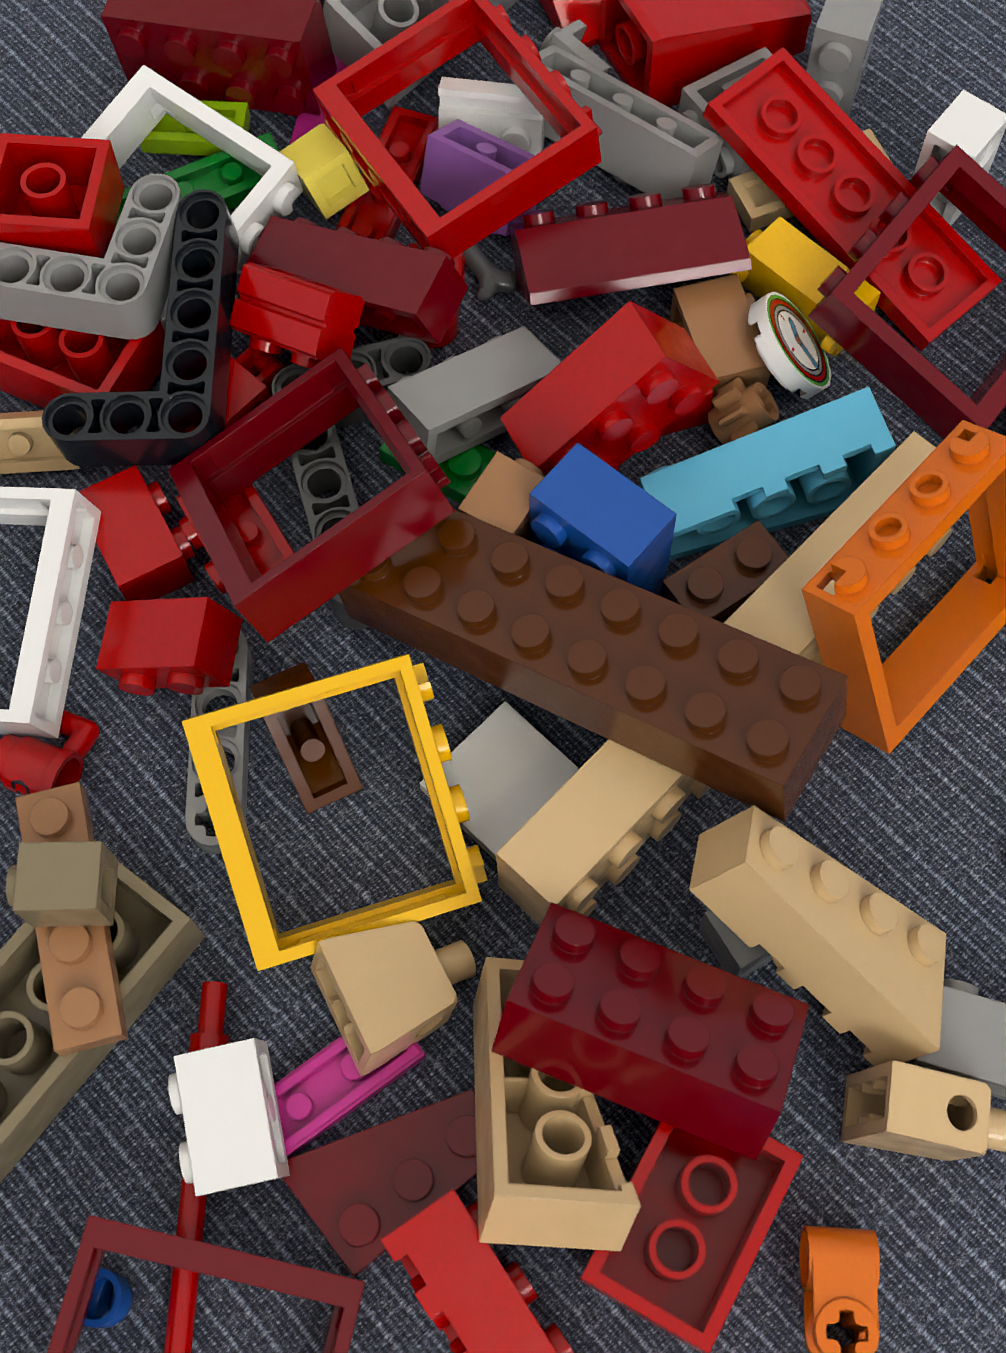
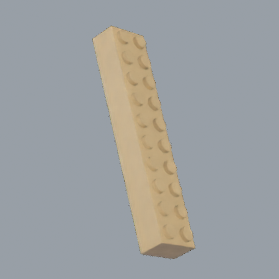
M913 431L724 624L823 665L801 589L936 447ZM952 528L927 552L929 557L933 556L946 542L953 531ZM915 566L890 592L892 595L898 593L916 571ZM831 580L823 591L835 595L834 584L836 581ZM879 606L870 614L871 619L878 611ZM608 739L496 852L499 888L539 925H541L551 902L589 916L597 905V902L593 899L597 891L608 880L614 886L618 885L639 862L640 857L635 853L650 836L657 842L660 841L680 819L682 814L677 809L692 793L699 799L711 787Z

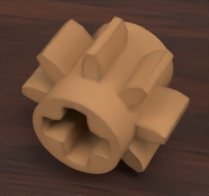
M740 377L716 390L718 396L712 399L715 407L708 411L711 429L723 445L769 427L779 418L777 404L769 390L760 382L745 387Z

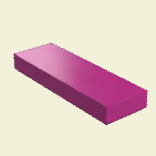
M340 1036L276 1082L274 1085L287 1159L298 1153L427 1058L417 1042L413 1043L406 1050L374 1071L360 1077L342 1036Z

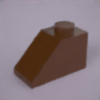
M302 662L249 686L254 698L309 683L315 681L306 663ZM325 699L263 717L307 814L363 789Z

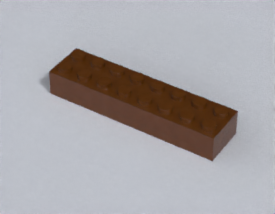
M454 509L455 512L338 593L350 618L749 806L754 805L766 814L783 822L786 821L846 716L847 675Z

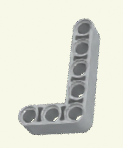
M149 174L141 177L133 184L104 258L0 242V319L121 339H139L149 335L158 325L169 295L176 211L182 200L177 182L172 177L164 174Z

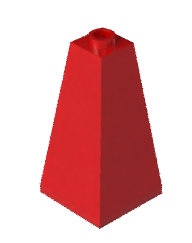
M601 0L599 48L623 83L670 108L680 103L682 88L763 47H766L772 54L782 47L791 56L804 52L809 26L812 22V13L806 0Z

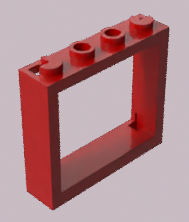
M489 0L449 1L312 89L327 127L348 149L354 162L422 250L426 247H434L444 251L452 259L602 162L599 136L602 135V130L593 121L592 109L587 105L580 107L575 102L569 86L561 73L556 69L549 71L541 62L540 54L529 36L524 34L520 37L512 28L510 19L502 5L499 4L495 7ZM479 41L561 139L439 217L361 117Z

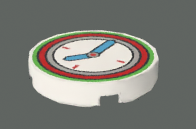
M774 291L751 304L748 323L751 326L757 322L761 333L754 338L755 346L768 370L777 381L792 393L801 389L800 398L809 399L830 386L831 371L827 355L820 347L821 341L811 324L797 306L784 295Z

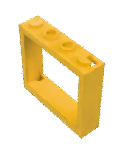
M409 654L386 659L190 717L182 721L257 971L315 953L318 942L327 938L411 921L418 922L482 902L477 884L488 881L483 866V859L478 845L466 848L459 825L460 823L470 821L468 808L460 784L448 787L441 763L452 760L449 744L442 724L430 727L423 702L434 699L431 683L428 680L424 663L412 666ZM394 678L453 880L279 933L218 730Z

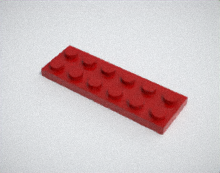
M784 47L711 100L702 114L707 122L819 243L848 268L854 262L847 255L853 245L869 228L878 233L885 225L878 218L881 212L901 191L909 197L915 190V187L908 182L905 176ZM930 203L865 279V281L881 292L877 305L920 352L988 296L1002 282Z

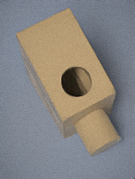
M415 921L319 941L310 966L360 1077L374 1071L406 1050L413 1043L420 1041L443 1026L449 1020L458 1002L452 985L471 978L476 974L474 957L470 948L463 940L434 950L423 926Z
M892 1060L847 1075L840 1142L946 1161L984 1156L987 1149L1006 1152V1110L990 1107L991 1089L987 1083Z

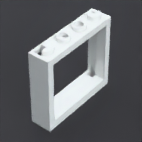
M143 65L81 138L110 140L120 169L164 115L168 114L263 176L231 215L239 237L238 271L250 256L270 217L281 218L293 211L292 203L303 191L295 162ZM168 297L160 317L164 332L166 328Z
M0 486V524L46 526L9 710L0 709V734L58 738L102 512L76 489Z

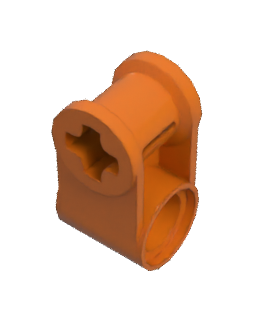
M803 1225L800 1235L799 1268L803 1288V1335L809 1353H841L839 1342L834 1339H827L826 1327L837 1323L841 1316L843 1328L854 1330L855 1342L843 1346L842 1353H875L880 1336L877 1293L880 1275V1255L875 1231L872 1229Z

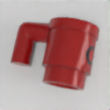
M63 710L59 734L69 738L62 748L32 736L22 738L14 734H7L0 740V782L3 783L7 790L22 796L80 782L83 771V759L99 737V726L90 719Z

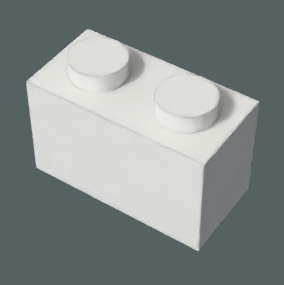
M251 1038L174 1056L176 1073L170 1074L168 1078L169 1097L175 1114H183L187 1141L181 1142L179 1145V1161L185 1182L187 1184L194 1183L195 1196L217 1193L290 1176L267 1041Z

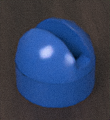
M100 1268L84 1326L102 1329L109 1328L126 1318L132 1308L134 1293L129 1281L121 1273ZM115 1289V1292H114V1295H113V1298H112V1301H111V1304H110L108 1313H107L105 1316H103V1315L105 1314V1312L107 1311V1308H108L109 1302H110V1300H111V1296H112L113 1290Z

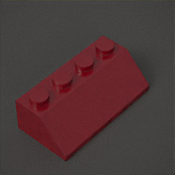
M715 184L687 186L682 188L683 197L662 200L661 192L636 194L628 197L629 206L608 209V201L581 203L575 205L576 214L555 217L554 209L535 210L522 213V223L509 225L515 273L517 276V288L530 305L752 270L751 258L733 196L720 191L715 192Z

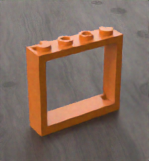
M962 420L801 589L823 666L847 675L846 716L840 725L841 728L888 754L893 751L1006 624V436ZM968 509L976 562L882 664L870 614ZM987 578L994 580L991 584L985 582ZM831 580L836 581L834 584L835 595L823 591Z

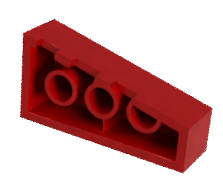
M452 1189L381 1239L393 1261L396 1262L400 1259L411 1277L410 1284L414 1289L415 1296L430 1320H433L440 1331H444L450 1341L448 1345L452 1353H574L555 1322L543 1330L527 1305L536 1300L538 1295L517 1262L514 1261L506 1268H503L489 1246L490 1243H479L478 1201L465 1208L455 1190Z

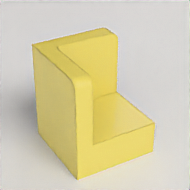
M319 124L279 151L295 162L303 189L302 192L326 220L369 191L348 149L325 124Z

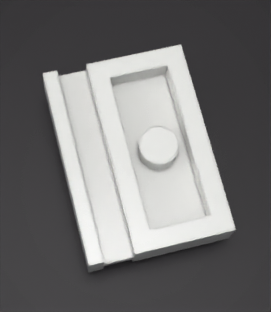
M451 77L441 78L438 87V96H440L438 110L439 129L460 119L533 155L543 151L545 119L516 84Z

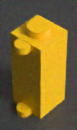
M780 216L764 231L757 229L746 239L752 270L730 273V275L737 274L741 285L759 299L773 291L784 295L797 306L811 324L821 341L820 347L828 354L836 357L843 348L812 321L808 315L824 297L817 290L820 284L838 265L844 271L848 267ZM864 280L854 294L870 309L875 311L881 292Z

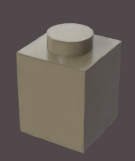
M102 841L19 843L17 865H11L7 872V901L10 906H13L12 911L32 927L113 925L118 859Z

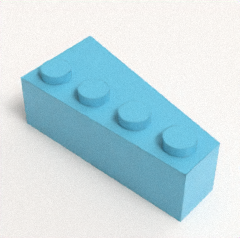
M866 387L674 465L657 468L640 478L639 487L677 514L669 557L670 561L713 549L758 520L768 532H773L830 516L894 452L896 444L870 387Z

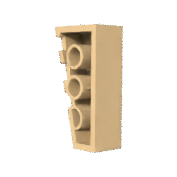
M754 805L699 834L689 890L747 946L752 948L760 944L771 955L777 966L776 973L793 990L804 986L825 1006L822 1017L839 1034L851 1031L865 1045L862 1055L873 1066H877L892 1060L907 1062L940 1050L946 954L945 932Z
M486 957L473 1002L479 1243L621 1251L641 1204L633 1183H626L617 1157L620 1148L611 1124H604L593 1093L491 1051L506 999L524 960Z

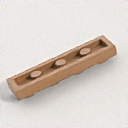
M80 782L15 798L22 843L95 841L86 789ZM109 925L35 927L54 1052L60 1056H65L129 1039Z

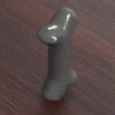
M477 244L465 251V264L479 281V287L476 292L477 300L489 301L498 292L511 293L516 289L517 276L515 272L503 270L495 266Z

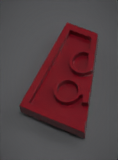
M472 1089L287 1159L290 1176L283 1177V1180L354 1277H357L387 1251L381 1241L382 1238L452 1189L457 1193L477 1176L475 1092Z

